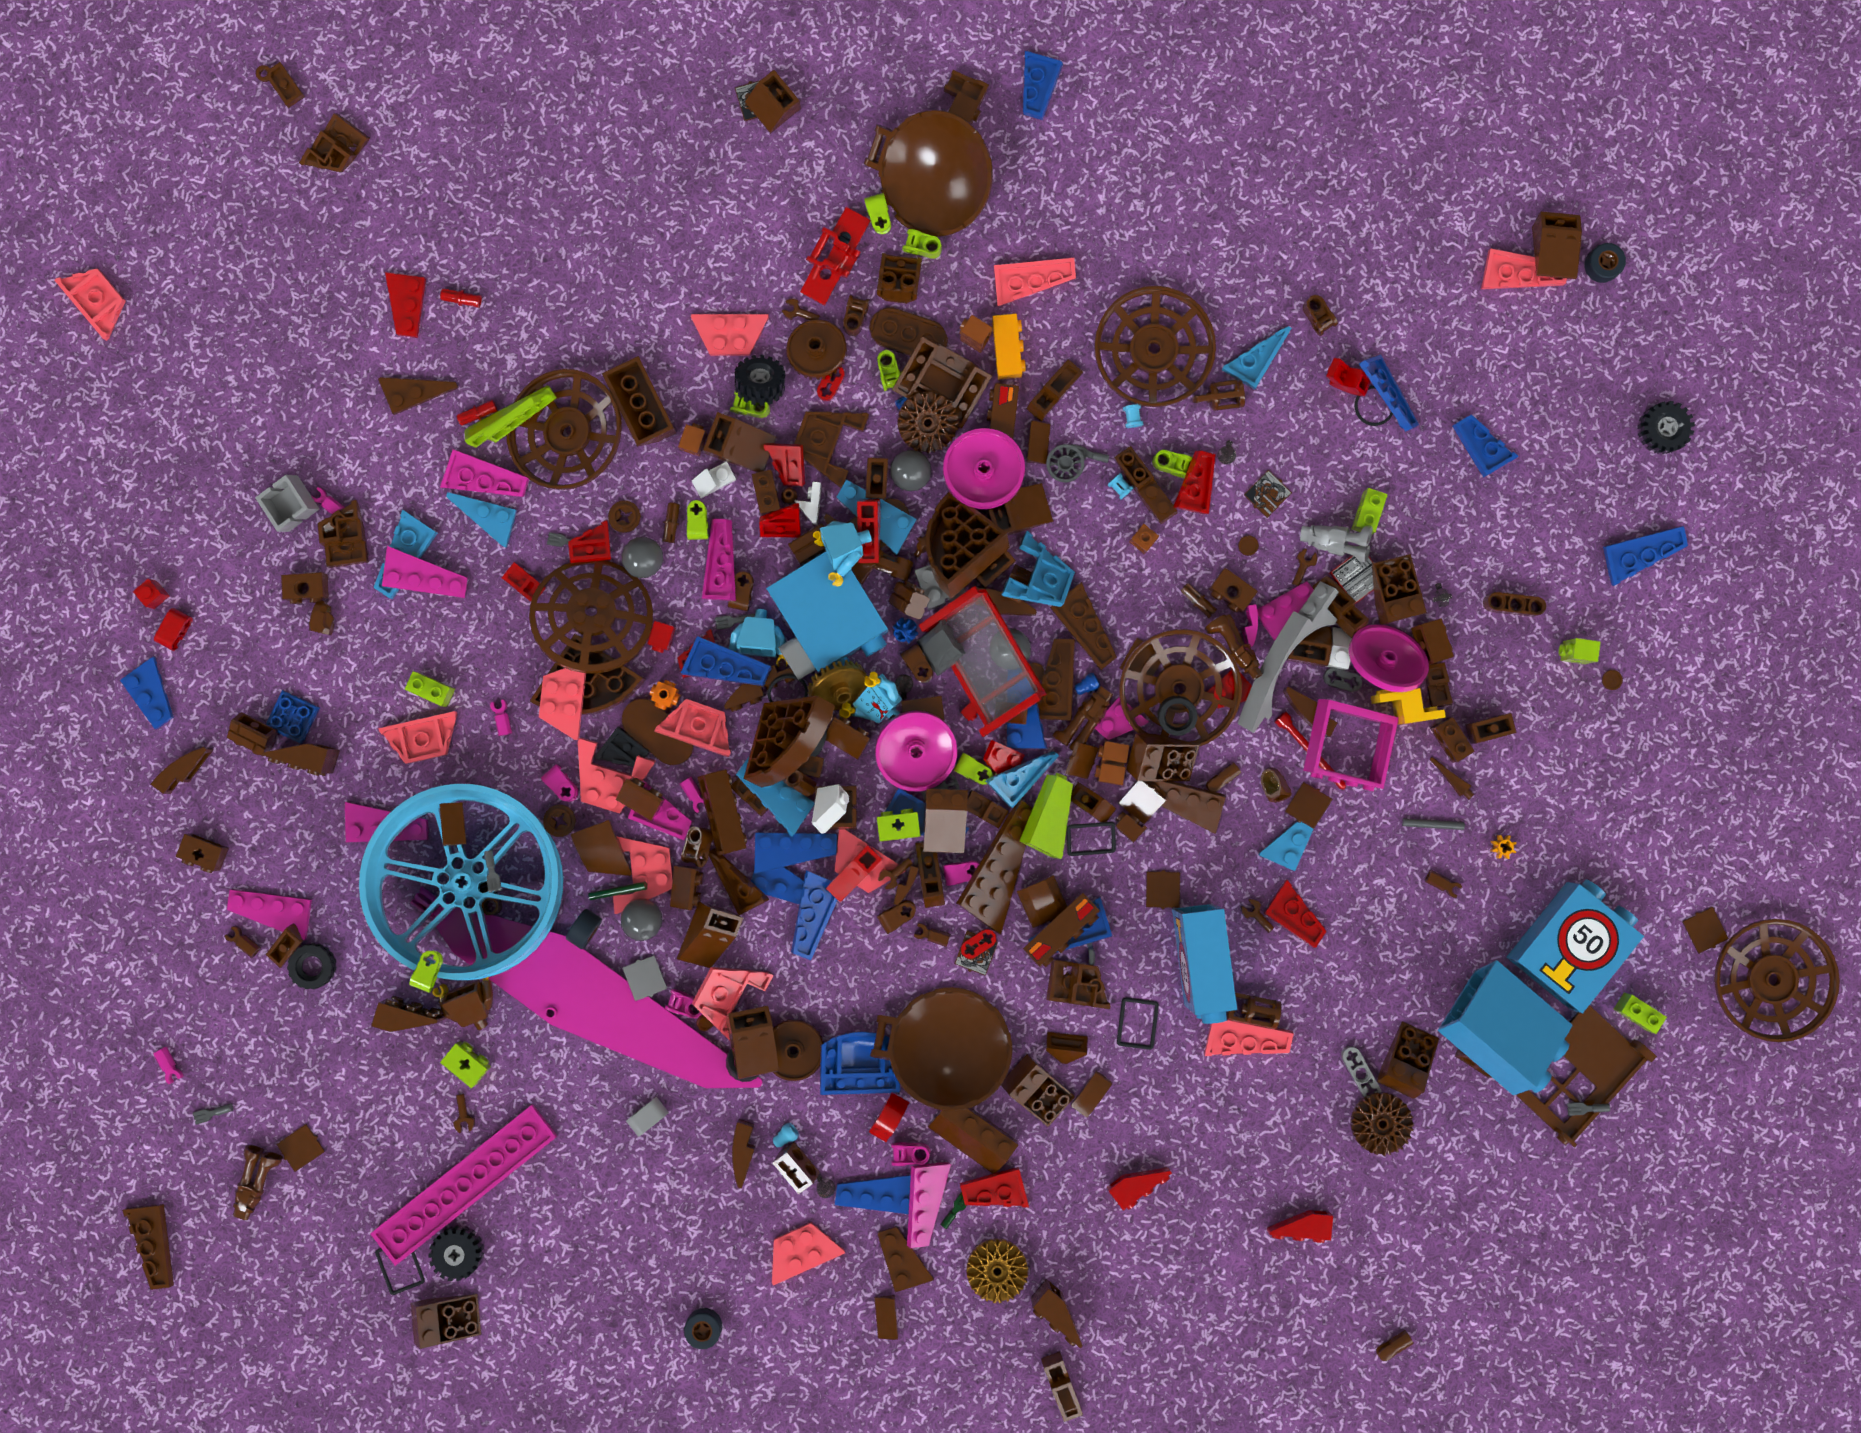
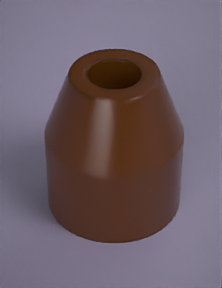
M788 487L782 491L781 498L784 503L791 505L798 499V494L795 489ZM788 492L792 493L791 497H787L786 494Z

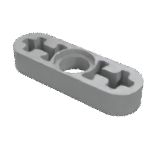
M1353 1046L1345 1047L1342 1050L1341 1058L1362 1096H1367L1366 1093L1369 1092L1366 1085L1361 1087V1084L1367 1082L1372 1089L1376 1088L1374 1093L1381 1092L1360 1051ZM1348 1052H1356V1055H1354V1059L1357 1063L1361 1061L1362 1064H1357L1354 1066L1352 1060L1346 1059V1057L1349 1056ZM1359 1068L1366 1070V1077L1364 1079H1357L1356 1071Z

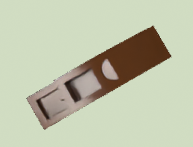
M1131 446L1114 457L1131 486L1134 487L1135 492L1149 512L1153 513L1160 524H1163L1178 513L1177 509L1173 508L1174 505L1154 480L1152 473Z
M775 665L771 666L772 669L764 686L743 683L730 696L724 707L726 710L731 709V712L742 709V705L750 702V705L762 701L761 697L765 696L762 688L766 687L768 690L771 682L781 675L795 674L791 668L778 672ZM786 678L778 681L777 683L784 680L786 683L795 681L796 679Z

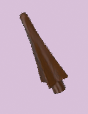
M1434 757L1430 758V761L1443 774L1459 796L1464 795L1470 800L1475 795L1469 789L1472 785L1452 773Z

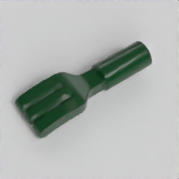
M962 1192L954 1201L952 1211L947 1214L940 1224L945 1229L955 1219L956 1214L959 1211H963L967 1206L964 1203Z

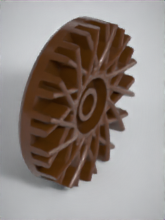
M813 319L798 325L792 331L787 341L786 352L791 366L799 375L802 374L804 378L809 377L810 380L812 378L820 380V377L824 380L825 376L830 375L831 377L832 373H837L839 367L842 368V364L845 363V356L847 357V346L843 333L836 325L826 320Z
M924 391L912 395L903 403L898 413L897 425L900 436L909 447L921 453H930L932 451L935 453L936 450H943L944 446L947 447V444L953 441L952 438L955 437V432L958 430V416L954 406L945 396L936 392ZM930 419L931 424L925 425L924 421Z
M788 1019L777 1024L773 1028L779 1071L772 1073L787 1081H800L810 1077L818 1070L821 1063V1044H823L820 1032L809 1022L798 1019ZM795 1046L798 1052L792 1053L790 1048Z
M1377 1092L1365 1096L1356 1104L1351 1115L1350 1125L1355 1140L1364 1149L1376 1155L1382 1154L1386 1156V1154L1391 1155L1392 1152L1398 1153V1149L1402 1150V1146L1405 1143H1409L1408 1139H1411V1131L1414 1132L1411 1111L1401 1099L1389 1093ZM1384 1120V1125L1379 1127V1122Z

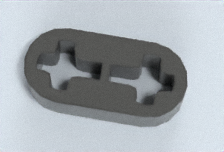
M1330 668L1323 674L1325 684L1334 688L1354 692L1358 691L1362 686L1360 676L1355 673ZM1335 672V676L1340 677L1341 680L1330 682L1331 679L1328 677V674ZM1354 677L1357 686L1350 688V684L1344 682V679L1351 680Z

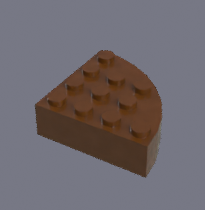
M950 491L940 500L935 508V513L927 525L925 542L930 568L941 590L951 599L1010 548L1008 535L1004 530L975 508L961 503Z
M575 633L571 640L582 644L583 637ZM566 646L560 656L572 662L580 663L581 651ZM604 651L589 652L588 664H601L615 660V658ZM554 663L548 674L564 669V667ZM625 665L608 672L586 673L582 715L597 714L623 703L637 692L646 679ZM542 683L530 699V702L539 707Z
M819 696L764 703L743 779L762 788L774 785L794 773L803 763L808 761L809 756L817 747L829 722L833 718L835 705Z

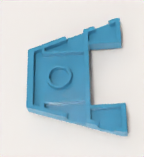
M1026 531L1019 549L1037 557L1028 585H1024L1009 577L1002 596L1061 607L1065 602L1075 572L1056 555L1053 557L1046 550L1044 544L1036 542L1032 538L1033 535Z

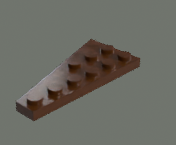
M1019 800L1010 811L956 904L998 934H1001L1026 847L1025 844L1019 841L1033 808L1023 800Z

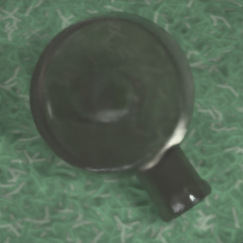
M1230 440L1226 441V446L1222 447L1217 453L1218 460L1225 465L1232 463L1236 459V451L1232 447L1233 442Z
M1441 583L1435 584L1436 597H1433V602H1437L1439 607L1448 606L1449 599H1452V594H1448L1447 590L1442 588Z
M901 674L896 678L895 684L897 690L901 692V698L907 699V693L913 688L914 682L909 675Z
M819 1173L816 1178L818 1181L816 1187L817 1194L822 1198H830L835 1193V1184L830 1179H823Z

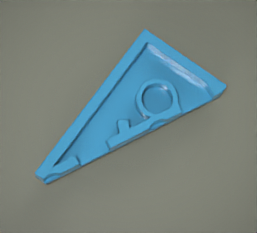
M1288 326L1276 332L1270 338L1224 365L1222 371L1236 379H1241L1244 384L1255 390L1292 328Z
M1050 751L988 778L985 782L1008 806L1013 808L1059 755L1054 751Z

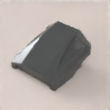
M940 620L932 630L917 641L928 664L937 676L952 667L966 654L962 644L954 638L952 628L945 625V620Z

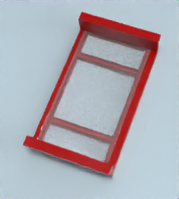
M976 586L972 587L919 624L921 631L927 632L932 630L940 620H945V625L952 628L954 638L962 644L966 654L951 668L984 724V727L979 730L982 737L999 728L1042 700L1041 697L1047 695L986 589L978 590Z

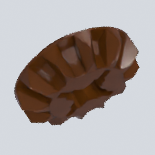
M619 501L609 510V523L618 532L627 533L634 531L640 523L641 514L639 508L630 501ZM620 510L625 514L631 513L628 516L629 524L624 520L619 521L622 517Z
M554 805L546 811L543 824L546 831L552 836L564 837L569 835L575 828L576 818L574 812L568 806ZM561 815H563V821H565L567 825L560 824L556 828L557 821L552 817H560Z

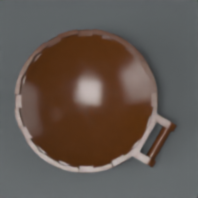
M930 110L911 115L894 130L879 124L876 125V134L864 164L879 171L878 175L882 186L881 193H884L887 206L890 205L897 213L894 217L908 229L939 237L957 233L977 219L989 199L993 169L990 153L985 141L968 121L950 112ZM883 136H886L879 161H876Z
M954 987L939 988L916 997L897 1018L884 1015L877 1016L876 1022L878 1027L874 1048L871 1049L870 1056L890 1060L895 1077L903 1089L915 1100L928 1107L944 1111L972 1108L991 1097L999 1089L1007 1076L1012 1060L1011 1034L1005 1019L998 1009L975 992ZM886 1025H891L888 1050L883 1051L882 1045Z

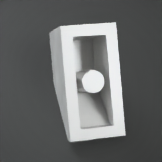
M1332 627L1331 654L1329 665L1325 667L1348 670L1350 665L1348 648L1352 638L1341 628Z
M839 784L817 788L812 824L821 834L826 833L846 813L849 796Z

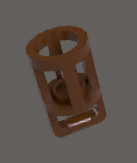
M1241 379L1210 383L1206 395H1194L1191 401L1192 403L1206 401L1210 404L1213 411L1241 408L1245 406L1244 385ZM1234 385V391L1219 393L1218 388H1216ZM1234 397L1236 399V404L1218 406L1220 399Z
M1235 993L1236 998L1246 999L1245 1004L1243 1003L1241 1008L1243 1018L1235 1017V1010L1227 1011V1018L1229 1020L1277 1029L1281 1017V1001ZM1255 1002L1272 1005V1008L1257 1006ZM1253 1017L1269 1019V1023L1253 1020Z

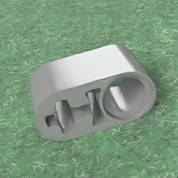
M796 637L778 647L798 680L816 670Z
M656 1096L651 1102L628 1118L626 1122L639 1137L669 1112Z

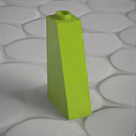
M1059 773L1046 775L1019 842L1049 857L1062 859L1073 784L1066 780V776Z

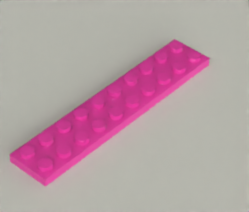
M532 1104L370 1233L371 1236L396 1266L553 1141L557 1134Z

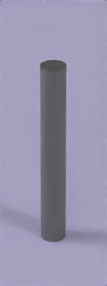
M1402 819V826L1454 830H1464L1465 827L1464 822Z

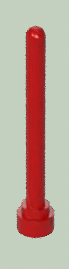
M1287 711L1283 712L1274 723L1279 728L1286 729L1307 752L1309 742L1292 724V717ZM1321 756L1319 766L1322 769L1334 771ZM1340 780V783H1335L1339 789L1343 790L1346 788L1343 780Z

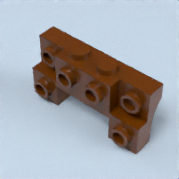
M953 70L948 84L944 86V92L955 97L948 112L962 117L971 125L973 121L977 122L982 112L980 105L989 90V84Z

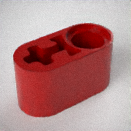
M171 608L158 628L154 641L175 651L178 649L177 644L179 641L183 640L193 618L175 608Z

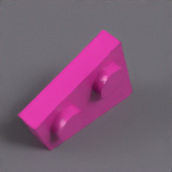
M1120 697L1114 701L1106 711L1105 717L1101 718L1100 724L1094 728L1107 740L1134 730L1122 710ZM1127 704L1129 711L1132 710L1133 708L1129 704ZM1142 715L1134 718L1140 727L1149 722Z

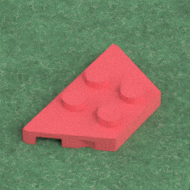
M99 269L89 270L86 273L72 274L71 277L63 279L60 277L56 278L54 281L100 336L107 341L126 302L125 299Z
M691 314V318L710 356H750L769 319V315Z
M564 668L543 676L539 718L572 739L579 740L586 673Z
M685 699L655 728L654 732L726 757L730 756L728 732L725 723L726 718L723 711Z
M457 711L378 729L389 741L390 746L397 751L405 764L445 756L448 753Z
M839 830L835 872L838 874L868 845L847 830ZM875 848L873 849L883 859L857 885L867 893L872 892L891 880L890 877L886 876L883 880L878 881L879 874L883 869L892 871L899 865Z
M812 1222L774 1239L772 1284L774 1286L843 1255L845 1250L827 1234L819 1230Z

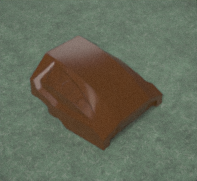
M882 253L877 295L890 302L907 304L917 300L922 258L918 257L916 259Z
M1054 875L1027 888L1016 891L1032 928L1055 919L1068 907Z

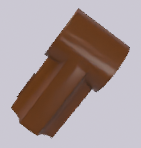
M884 553L874 569L888 573L893 578H900L905 582L906 580L908 581L914 563L901 557L896 558Z
M796 770L782 780L786 785L794 788L806 797L814 794L815 786L817 785L816 781L799 770Z

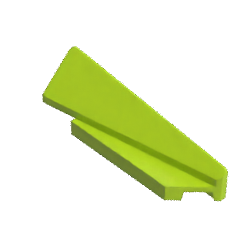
M547 385L466 428L465 442L475 448L486 440L496 443L557 397L550 386Z

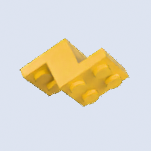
M1420 688L1408 692L1380 690L1376 691V695L1371 696L1372 704L1392 701L1394 716L1399 717L1397 725L1446 718L1445 710H1438L1437 706L1423 708Z

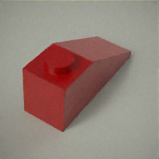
M860 499L857 501L858 533L869 530L872 539L871 542L862 544L863 556L858 560V563H879L880 499Z

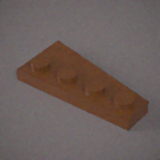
M1145 781L1151 787L1154 786L1155 790L1166 798V801L1161 805L1162 807L1216 834L1226 798L1225 794L1174 781Z
M164 1204L123 1209L124 1217L127 1216L130 1226H128L130 1234H134L137 1243L135 1246L137 1253H140L143 1259L142 1267L150 1289L174 1286Z

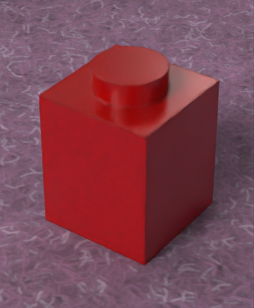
M147 579L133 591L145 607L152 609L157 608L170 597L160 583L152 579Z
M654 621L647 643L652 646L651 650L663 653L664 650L669 651L676 628Z

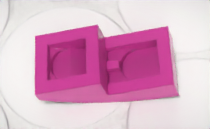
M1256 604L1246 607L1249 626L1242 628L1244 643L1250 644L1251 647H1253L1258 629Z

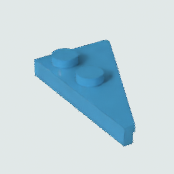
M447 492L446 497L500 545L507 548L517 510Z
M1295 822L1282 835L1277 837L1265 849L1261 850L1258 855L1295 871L1313 829L1302 822Z

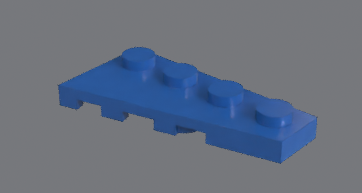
M1021 667L1015 670H1008V681L1023 672ZM1024 678L1007 690V702L1021 703L1035 694L1027 678ZM1035 703L1028 708L1026 725L1007 723V747L1048 749L1043 735V725L1038 713V704Z
M755 833L754 874L834 856L837 850V834L795 833L791 837L789 833Z
M911 1175L837 1183L835 1205L909 1214Z

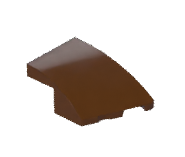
M334 113L325 130L319 132L312 147L306 149L299 164L343 172L354 161L370 137L341 115ZM349 147H356V150L352 151Z
M353 500L350 505L342 510H337L331 517L325 518L318 523L319 543L325 547L326 566L328 568L369 563L359 504L357 500Z
M610 820L570 834L588 872L624 876L632 875L627 857L625 858L620 841L616 837Z
M1053 960L1051 962L1046 1000L1110 1009L1111 1006L1106 998L1105 986L1101 981V973L1098 966ZM1067 966H1072L1070 975L1068 972L1064 975V967L1067 969Z

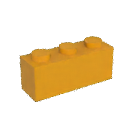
M1017 314L993 316L992 325L997 379L1022 378V372L1026 371L1025 359L1021 360L1020 352H1024L1023 339L1019 340V332H1022L1021 320H1017Z

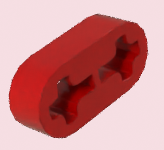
M838 368L841 376L835 377L833 382L830 375L825 376V379L821 380L817 388V394L822 401H830L835 397L845 377L843 368ZM828 384H830L831 387L829 390L831 392V395L827 394L824 397L821 389H826Z
M990 929L981 930L962 944V955L968 959L977 957L995 944V933ZM984 933L987 935L992 934L990 938L991 943L988 944L986 941L982 944L979 943L984 938ZM976 943L978 944V946L974 948V954L971 955L970 953H965L967 944H969L970 946H973Z

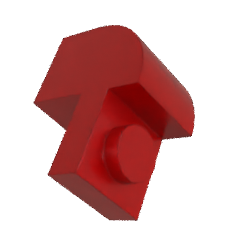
M1339 358L1333 359L1326 375L1330 379L1329 384L1331 386L1358 396L1365 397L1371 383L1362 369L1350 368Z
M892 1092L871 1126L869 1133L887 1142L896 1130L910 1102Z

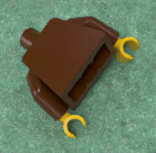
M489 977L483 978V982L477 980L448 992V987L445 984L439 986L441 993L438 988L433 989L432 993L435 997H439L438 1002L446 1018L457 1022L461 1027L474 1024L477 1030H482L488 1025L486 1018L493 1004L492 982L489 980Z

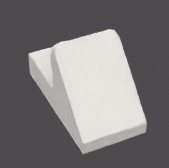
M726 461L711 470L705 469L692 480V483L702 499L736 481V478Z
M813 482L812 487H808L807 499H811V502L795 500V503H799L800 509L813 525H818L822 488L820 482Z

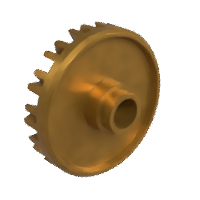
M845 660V666H843L838 661L837 665L833 662L834 669L830 670L828 666L825 667L826 669L821 668L822 675L819 676L815 673V676L811 677L813 683H809V686H807L809 697L819 696L835 705L834 711L842 709L843 703L848 702L852 705L867 688L864 683L867 675L862 666L857 662L854 664L852 661L848 662Z
M1004 1239L984 1241L969 1256L967 1262L968 1283H970L974 1293L987 1302L988 1300L993 1301V1303H996V1301L1002 1303L1004 1300L1008 1302L1010 1298L1014 1299L1016 1294L1019 1295L1020 1291L1024 1289V1284L1027 1283L1028 1266L1026 1258L1022 1251L1010 1241ZM995 1268H1000L1001 1272L994 1273L993 1270Z

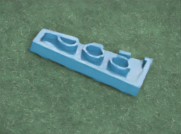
M848 480L845 481L837 495V499L856 517L857 501L868 499L866 498V490ZM880 499V540L897 555L917 519Z
M402 510L399 524L395 528V535L389 547L421 559L438 533ZM384 562L382 563L374 588L393 600L399 589L382 586Z
M748 757L736 775L753 794H756L766 809L768 808L773 813L775 819L788 830L787 832L792 837L815 802L794 788L789 787L783 781L761 788L743 779L749 760Z

